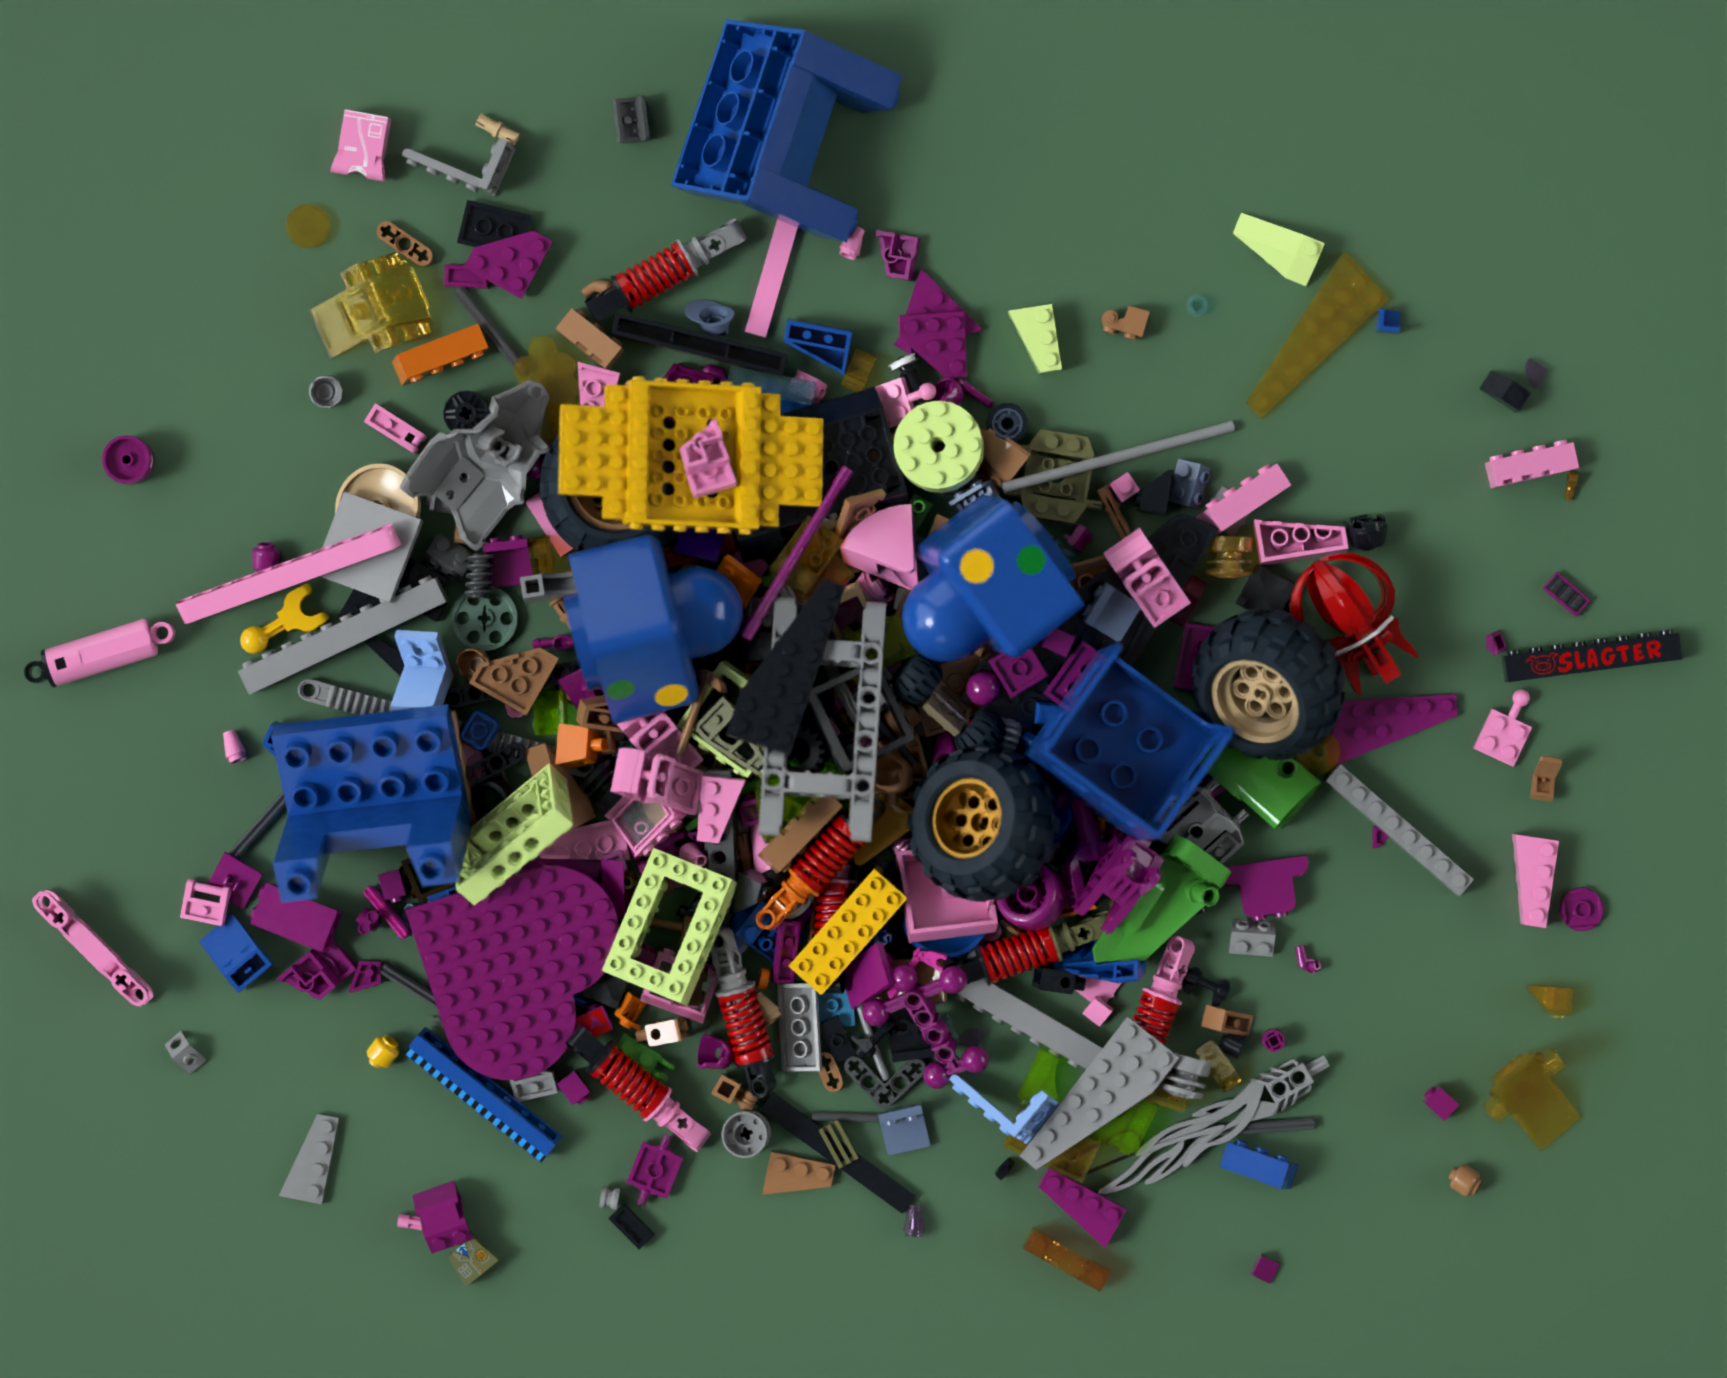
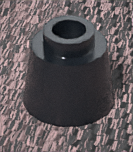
M1230 1033L1228 1035L1223 1034L1219 1046L1222 1047L1221 1051L1238 1059L1246 1037Z

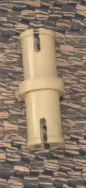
M483 113L480 114L475 126L491 133L492 137L504 139L512 146L517 144L518 137H520V133L504 126V123L501 121H494Z

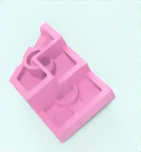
M713 419L702 432H698L690 442H687L680 448L685 473L694 499L737 486L729 464L730 459L722 441L721 431L716 419Z

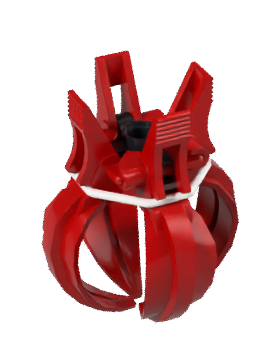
M1354 553L1327 555L1310 564L1296 581L1290 599V613L1294 615L1296 620L1304 621L1301 600L1303 587L1307 579V589L1317 612L1330 626L1345 634V636H1337L1327 640L1336 650L1335 659L1343 666L1348 683L1355 694L1361 695L1358 662L1361 659L1374 677L1379 674L1386 684L1402 675L1384 647L1388 642L1415 658L1419 657L1415 649H1413L1414 647L1402 635L1399 628V619L1390 615L1395 603V589L1390 576L1374 561ZM1349 560L1359 563L1373 574L1381 587V601L1375 611L1369 598L1360 586L1349 575L1339 568L1328 564L1327 561Z

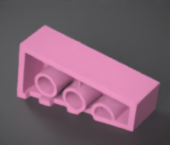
M1267 464L1258 470L1260 475L1254 479L1250 475L1241 481L1242 487L1236 490L1232 487L1223 493L1224 499L1218 501L1216 498L1206 504L1207 510L1196 516V518L1217 528L1218 530L1215 534L1217 535L1290 487L1291 483L1278 464L1272 467Z

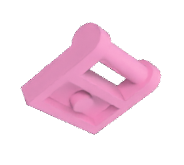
M188 879L180 918L224 926L232 888L228 886L223 888L198 883L194 879ZM194 891L221 896L220 902L193 897Z

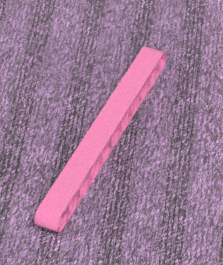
M392 523L186 597L178 601L176 606L184 624H188L399 547L401 542Z

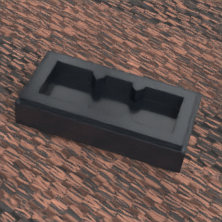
M838 1014L819 1023L820 1031L836 1063L856 1055L855 1048Z
M625 1203L608 1218L639 1250L655 1235Z

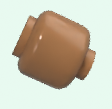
M1462 1164L1458 1169L1454 1167L1448 1177L1451 1180V1189L1465 1197H1469L1471 1194L1475 1195L1483 1182L1480 1179V1172L1466 1164Z

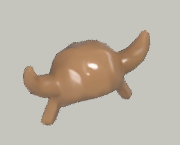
M913 740L905 746L909 749L910 747L919 746V743ZM882 742L877 744L878 749L885 746ZM897 749L876 760V788L874 796L884 794L885 802L891 810L897 813H906V809L898 803V794L907 791L912 786L915 768L908 763Z

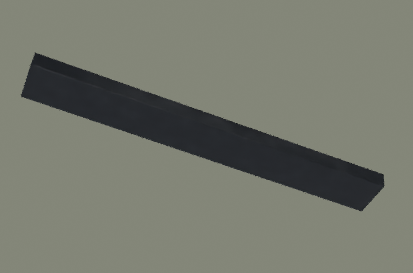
M773 1092L760 1111L838 1167L818 1131L822 1127ZM825 1131L840 1161H844L831 1134ZM840 1141L849 1158L852 1157L847 1145ZM858 1153L859 1159L840 1168L900 1213L905 1211L915 1197L913 1193Z

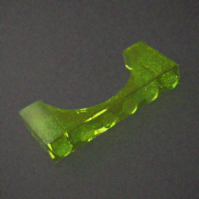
M1041 1048L1038 1049L1016 1094L1020 1098L1019 1103L1028 1107L1031 1104L1032 1097L1040 1093L1041 1090L1061 1103L1055 1088V1072L1059 1061L1058 1057ZM1143 1099L1092 1134L1098 1136V1141L1107 1146H1110L1111 1143L1118 1146V1151L1129 1156L1130 1153L1136 1155L1159 1107Z

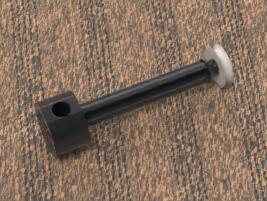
M916 353L901 356L897 361L887 366L892 369L890 373L900 370V378L905 377L910 393L919 390L923 384L917 369L911 365L919 360V358H915ZM921 398L916 401H913V404L915 407H917L921 404L931 402V400H924ZM938 442L934 446L936 452L943 451L945 444ZM977 470L975 476L967 484L959 489L944 492V496H951L982 479L979 471Z

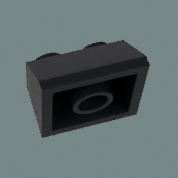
M1167 470L1142 488L1140 492L1136 493L1134 506L1138 507L1137 512L1161 516L1166 514L1173 470Z

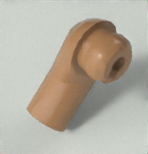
M596 279L580 291L588 299L596 292L608 289L612 286V283Z

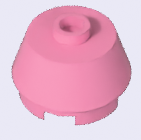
M865 571L856 580L860 581L870 602H882L889 606L890 602L896 597V594H891L889 590L891 586L889 581Z

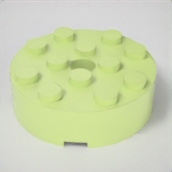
M931 401L915 407L901 420L894 437V454L900 469L911 483L929 492L944 493L959 489L975 476L983 460L984 441L976 421L965 409L950 402ZM938 442L945 444V448L941 452L934 451V446Z

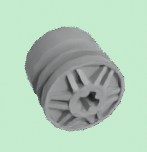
M1175 1053L1180 1059L1172 1068V1074L1168 1073L1165 1077L1170 1079V1083L1161 1082L1158 1087L1178 1097L1202 1099L1204 1094L1194 1090L1195 1087L1205 1089L1206 1085L1197 1081L1198 1077L1209 1076L1212 1063Z
M741 1110L729 1117L724 1123L721 1132L722 1143L727 1151L734 1156L740 1158L753 1157L764 1150L769 1143L771 1137L770 1124L766 1117L758 1111ZM745 1127L753 1131L750 1139L742 1134L745 1131Z

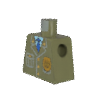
M473 1235L472 1240L453 1246L455 1250L448 1256L466 1287L500 1259L494 1251L475 1235Z

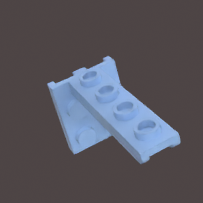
M956 1074L949 1078L954 1084L952 1088L961 1096L965 1093L969 1097L968 1102L976 1109L981 1107L985 1111L983 1115L993 1123L996 1120L1001 1124L999 1129L1007 1136L1012 1135L1027 1145L1060 1104L1055 1098L1041 1090L1040 1093L1032 1097L1028 1108L1018 1114L1014 1123L963 1078Z

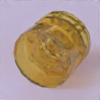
M1252 537L1213 538L1206 552L1216 554V558L1206 560V564H1216V569H1206V575L1226 579L1252 575V569H1242L1243 564H1252V560L1242 558V554L1252 552Z

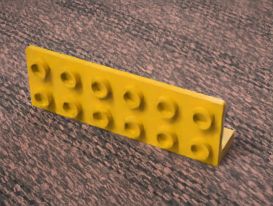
M879 865L874 868L789 965L796 974L820 995L828 989L907 899L905 894L882 875L884 870Z

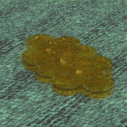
M540 335L530 341L528 355L520 357L515 362L513 373L519 381L516 386L527 380H532L540 383L546 389L549 400L543 417L541 438L545 442L552 444L560 432V405H579L575 399L579 393V383L573 377L576 364L571 355L557 352L556 344L552 338Z

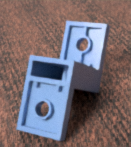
M397 630L394 637L404 663V668L390 705L392 711L443 705L453 674L439 632Z

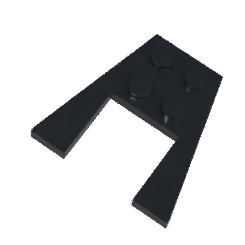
M353 589L338 616L342 617L351 612L353 616L361 613L359 608L370 603L372 606L380 604L379 598ZM397 589L395 596L400 594V589ZM447 602L422 614L437 622ZM379 634L365 640L364 642L401 677L404 663L400 651L378 639Z

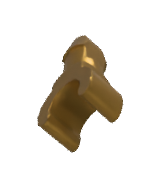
M1568 471L1565 500L1572 501L1579 476L1577 472Z

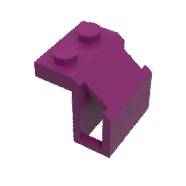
M455 1181L413 1195L415 1212L417 1216H420L422 1233L431 1254L473 1239L472 1232L465 1219L462 1198Z

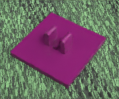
M581 669L558 679V682L577 711L580 699L604 695L602 688L588 691Z
M224 852L208 885L222 888L224 886L231 887L232 893L229 902L243 910L263 873L231 854Z

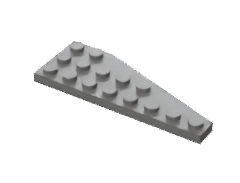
M1127 1017L1027 1145L1020 1157L1036 1170L1040 1169L1144 1098L1153 1094L1179 1061L1180 1057L1131 1018Z

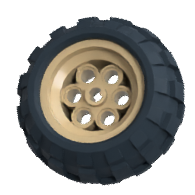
M1263 608L1251 609L1241 613L1239 616L1236 614L1218 624L1202 642L1193 664L1192 677H1194L1192 694L1196 707L1202 710V720L1209 724L1232 726L1235 728V732L1226 744L1228 747H1235L1241 750L1243 755L1261 759L1267 757L1269 760H1285L1294 757L1297 753L1301 755L1314 749L1334 728L1337 719L1341 715L1346 693L1342 691L1345 684L1344 669L1340 662L1335 659L1337 652L1329 640L1322 639L1316 632L1317 628L1306 620L1301 622L1296 620L1293 614L1278 609L1272 613L1268 610H1263Z

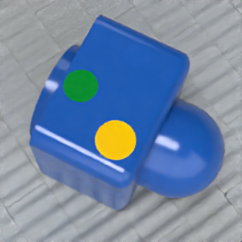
M982 494L918 544L917 556L929 572V575L920 581L907 596L902 611V624L904 633L914 649L934 661H959L970 656L983 645L1009 657L1019 658L1082 609L1084 603L1070 585V582L1076 578L1074 570L1058 545L1037 519L1016 501L1010 505L1006 500Z
M645 534L569 554L577 593L563 596L570 630L588 691L599 688L603 689L613 724L695 703L699 696V687L692 659L711 655L725 648L735 638L742 623V600L734 584L720 572L704 567H692L669 573L661 544L652 534Z

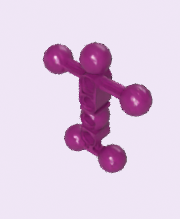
M906 964L898 965L892 971L895 983L892 986L897 991L905 993L887 1001L878 998L871 999L864 1005L862 1010L863 1018L872 1026L883 1025L890 1017V1013L906 1007L913 1021L919 1026V1030L922 1031L923 1039L932 1045L931 1050L935 1051V1058L938 1060L927 1065L923 1072L924 1081L930 1088L941 1089L949 1083V1078L952 1075L966 1070L971 1073H981L989 1064L988 1052L983 1047L977 1045L968 1047L962 1054V1058L959 1059L955 1053L957 1048L956 1040L951 1037L952 1035L949 1032L947 1023L939 1019L940 1014L936 1013V1006L931 999V996L943 991L956 994L965 988L967 976L960 967H947L942 971L939 979L922 985L918 983L917 972L912 966ZM911 995H917L919 998H914ZM924 1012V1013H927V1014H929V1015H928V1016H925V1015H923V1014H921V1013ZM942 1048H947L950 1051H944Z

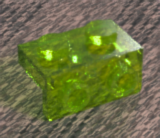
M564 690L541 691L532 706L534 708L533 729L535 735H558V725L568 724L567 694Z

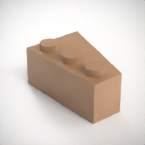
M571 308L555 329L602 368L609 370L624 352L621 347L623 344L614 336L611 339L604 334L606 330L595 322L593 325L587 321L589 316L578 308L575 311Z
M605 695L580 699L576 721L581 727L624 733L617 724H613Z

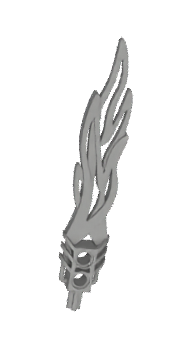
M1322 1055L1306 1065L1302 1061L1298 1062L1296 1059H1291L1279 1067L1272 1066L1269 1068L1272 1071L1260 1073V1078L1253 1077L1249 1079V1083L1233 1099L1209 1104L1193 1112L1192 1116L1194 1118L1179 1121L1162 1129L1135 1151V1155L1139 1157L1132 1166L1100 1188L1098 1193L1108 1194L1130 1187L1142 1179L1155 1165L1167 1159L1161 1167L1144 1181L1145 1184L1154 1183L1166 1177L1181 1165L1187 1167L1206 1148L1223 1144L1233 1139L1249 1122L1268 1116L1273 1117L1280 1108V1112H1282L1287 1104L1290 1103V1106L1294 1105L1296 1099L1311 1091V1084L1314 1082L1311 1077L1330 1066L1326 1058ZM1294 1063L1293 1066L1289 1067L1288 1069H1284V1068H1286L1287 1066H1289V1065H1291V1064ZM1297 1071H1301L1304 1074L1301 1082H1294L1292 1079L1293 1074ZM1278 1082H1282L1285 1085V1089L1281 1093L1273 1091L1274 1085ZM1264 1085L1274 1102L1260 1100ZM1306 1086L1308 1087L1305 1090L1299 1092V1090L1305 1088ZM1246 1104L1239 1115L1226 1125L1218 1124L1207 1128V1126L1229 1116ZM1220 1107L1219 1109H1217V1110H1215V1111H1213V1112H1211V1113H1210V1112H1207V1111L1210 1110V1109ZM1233 1126H1236V1127H1235L1234 1129H1232L1229 1133H1227V1134H1225V1135H1223V1136H1220V1137L1214 1139V1138L1217 1137L1219 1134H1221L1223 1131H1225V1130H1227V1129H1229V1128H1231V1127H1233ZM1184 1127V1128L1179 1129V1130H1177V1131H1175V1132H1173V1133H1171V1134L1165 1136L1164 1138H1162L1164 1135L1168 1134L1169 1132H1171V1131H1173V1130H1176V1129H1178V1128ZM1198 1137L1191 1143L1183 1155L1169 1169L1163 1172L1183 1149L1184 1140ZM1177 1143L1150 1161L1133 1179L1117 1185L1130 1176L1151 1153L1162 1147Z

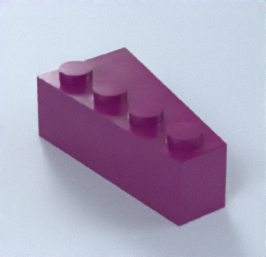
M1047 1166L1037 1184L1038 1187L1106 1249L1126 1212V1208L1058 1170Z

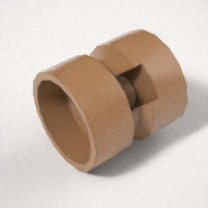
M902 701L899 702L904 708V718L907 724L910 723L914 728L922 722L920 715L912 705L905 704ZM890 710L880 716L897 737L900 738L902 734Z

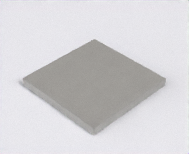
M344 492L322 548L391 523L394 525L401 545L390 551L326 573L320 577L392 603L423 520Z

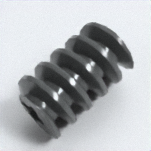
M474 553V555L467 557V560L473 562V564L467 565V569L472 571V573L466 574V578L472 581L465 583V586L471 590L465 591L464 595L474 599H491L486 594L492 593V590L486 586L493 584V581L487 579V577L494 575V572L489 571L488 568L494 566V563L490 562L489 559L495 558V555Z

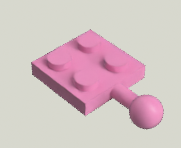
M905 377L875 387L883 406L889 429L898 426L905 415L915 408L913 401L921 398L931 400L936 395V388L931 383H924L920 386L919 390L910 393Z
M1524 689L1514 692L1512 696L1514 704L1508 716L1491 708L1473 746V749L1514 767L1532 729L1531 726L1516 720L1521 708L1530 701V695Z

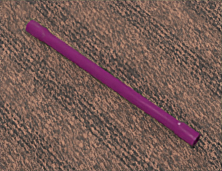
M842 466L833 480L832 486L755 612L739 635L744 639L751 641L761 625V621L832 505L852 477L854 472L849 468Z

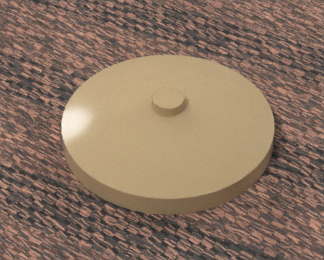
M370 464L356 470L344 481L336 498L335 514L344 492L416 518L420 517L421 499L420 496L412 498L400 489V484L406 476L405 472L388 464Z

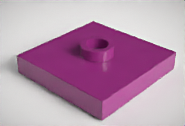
M1033 648L1019 658H1012L998 653L988 660L1010 698L1049 676Z

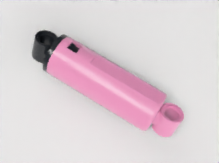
M143 618L41 650L42 660L28 663L24 669V675L29 682L43 683L48 679L53 688L157 656V645L172 642L176 635L175 629L166 622H158L151 626L149 621ZM162 627H166L168 630V636L165 639H161L158 636V631ZM36 666H39L42 670L39 678H34L32 675V669Z

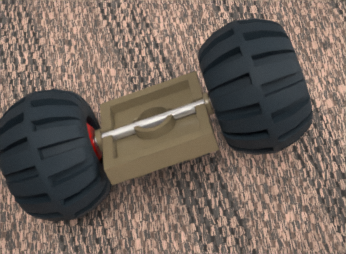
M916 652L896 671L890 683L895 696L903 703L912 706L922 703L927 698L922 708L955 737L954 743L957 750L971 747L972 751H975V747L999 746L1004 739L1003 736L1006 735V726L1001 716L988 709H979L969 717L972 708L941 681L943 670L938 661L931 660Z

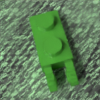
M627 1033L623 1034L617 1044V1050L622 1049L624 1055H629L631 1060H635L638 1065L644 1067V1071L652 1073L665 1082L668 1080L667 1075L654 1068L658 1061L668 1069L674 1070L676 1067L673 1063L661 1057L660 1053L643 1043H638L634 1037Z

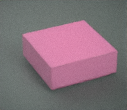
M1096 995L1082 1014L1100 1027L1112 1013L1113 1008Z

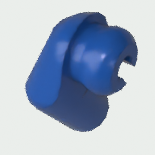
M886 930L878 932L870 940V947L876 943H883V946L892 941V934Z

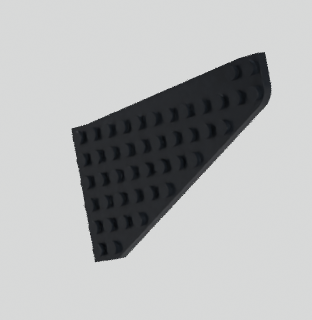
M1181 514L1170 519L1146 538L1182 589L1205 555L1218 529L1194 516ZM1109 565L1076 590V593L1084 603V607L1058 627V629L1075 636L1067 657L1040 645L1041 641L1032 647L1049 676L1013 698L1009 697L1001 683V692L995 701L987 705H976L991 710L1002 718L1013 719L1019 722L1022 728L1037 735L1045 724H1034L1036 702L1055 703L1044 695L1043 692L1081 639L1097 651L1120 643L1123 647L1117 656L1132 667L1158 626L1154 628L1140 609L1122 640L1115 641L1082 621L1084 617L1082 613L1088 604H1092L1095 599L1093 595L1099 585L1103 586L1104 583H1107L1134 600L1123 584V581L1112 566ZM994 651L977 664L971 677L984 670L996 674L988 660L1000 652ZM965 687L961 697L972 702L967 695Z

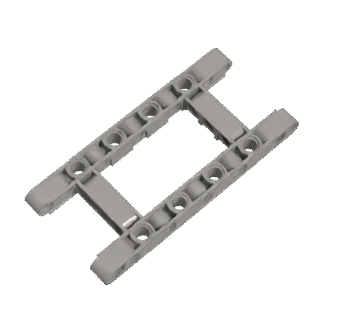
M777 596L775 599L771 650L797 616L795 597ZM866 602V609H863L861 642L828 640L820 664L824 666L860 668L853 774L850 773V776L833 775L832 772H828V774L810 773V771L805 773L788 772L786 770L787 755L764 748L759 835L779 836L780 828H782L784 795L851 799L849 821L851 841L871 842L886 603ZM869 651H875L878 657L874 660H869L866 658V654ZM873 695L875 701L867 704L863 701L864 696ZM868 738L872 741V745L864 748L860 745V741ZM771 777H777L780 780L777 786H770L767 782ZM865 782L870 787L866 792H860L857 789L859 783Z

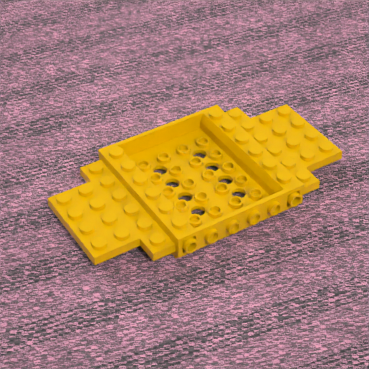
M632 377V380L628 381L626 386L605 385L604 407L560 405L558 495L602 497V519L622 520L623 525L630 526L632 530H641L643 526H649L654 531H664L665 527H670L676 532H686L687 528H692L697 533H708L709 529L717 530L719 534H730V530L739 531L740 535H751L752 531L758 530L759 527L777 528L779 527V506L819 507L822 503L823 418L780 416L781 394L761 393V387H755L754 383H741V386H733V382H720L719 385H712L711 381L701 380L698 381V384L689 383L687 379H677L676 382H668L666 378H655L654 381H646L645 377ZM665 417H672L674 419L675 426L673 429L664 427L663 420ZM709 419H716L737 486L719 491L714 498L705 495L694 499L685 473L680 448L687 442H690L698 432H702L707 427ZM665 439L673 440L675 444L673 451H666L663 448V441ZM665 461H670L674 464V471L670 474L663 471L662 465ZM665 483H670L674 487V492L670 496L662 492V486Z

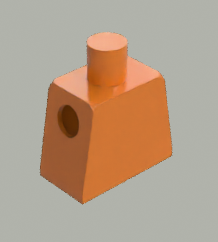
M559 724L555 765L565 769H572L596 763L598 751L607 750V740L599 738V732L591 728Z

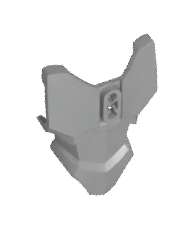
M527 380L512 389L492 396L489 406L490 414L471 429H454L450 433L439 432L430 440L400 484V489L412 498L434 495L445 503L452 511L460 539L475 551L481 548L485 543L486 537L511 507L524 503L523 495L526 489L527 473L540 454L551 450L541 438L543 417L549 400V395L544 386L538 382ZM464 473L465 478L460 480V475ZM451 490V496L446 498L447 491Z

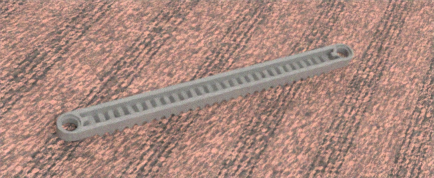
M306 679L298 686V694L303 700L355 715L392 711L390 706L392 701L320 681ZM306 684H312L315 687L314 695L308 697L304 694L303 688ZM458 720L460 731L465 725V721ZM499 731L486 751L494 753L513 742L523 744L525 749L541 744V742ZM548 745L556 755L557 747ZM513 746L511 747V753L506 755L505 751L501 752L507 757L516 756L520 758L519 753L522 751L520 748L516 749ZM525 755V757H524V759H523L522 761L528 762V761H527V757H526V755ZM595 763L590 764V769L587 772H581L578 767L566 770L569 774L586 777L595 767Z

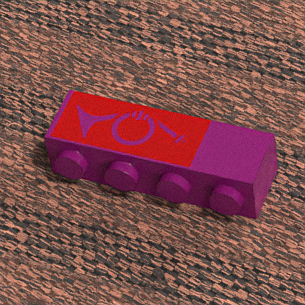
M594 1003L586 1007L587 1012L580 1015L576 1012L575 1029L580 1025L587 1029L595 1038L615 1028L604 1004L599 1006L598 1003Z

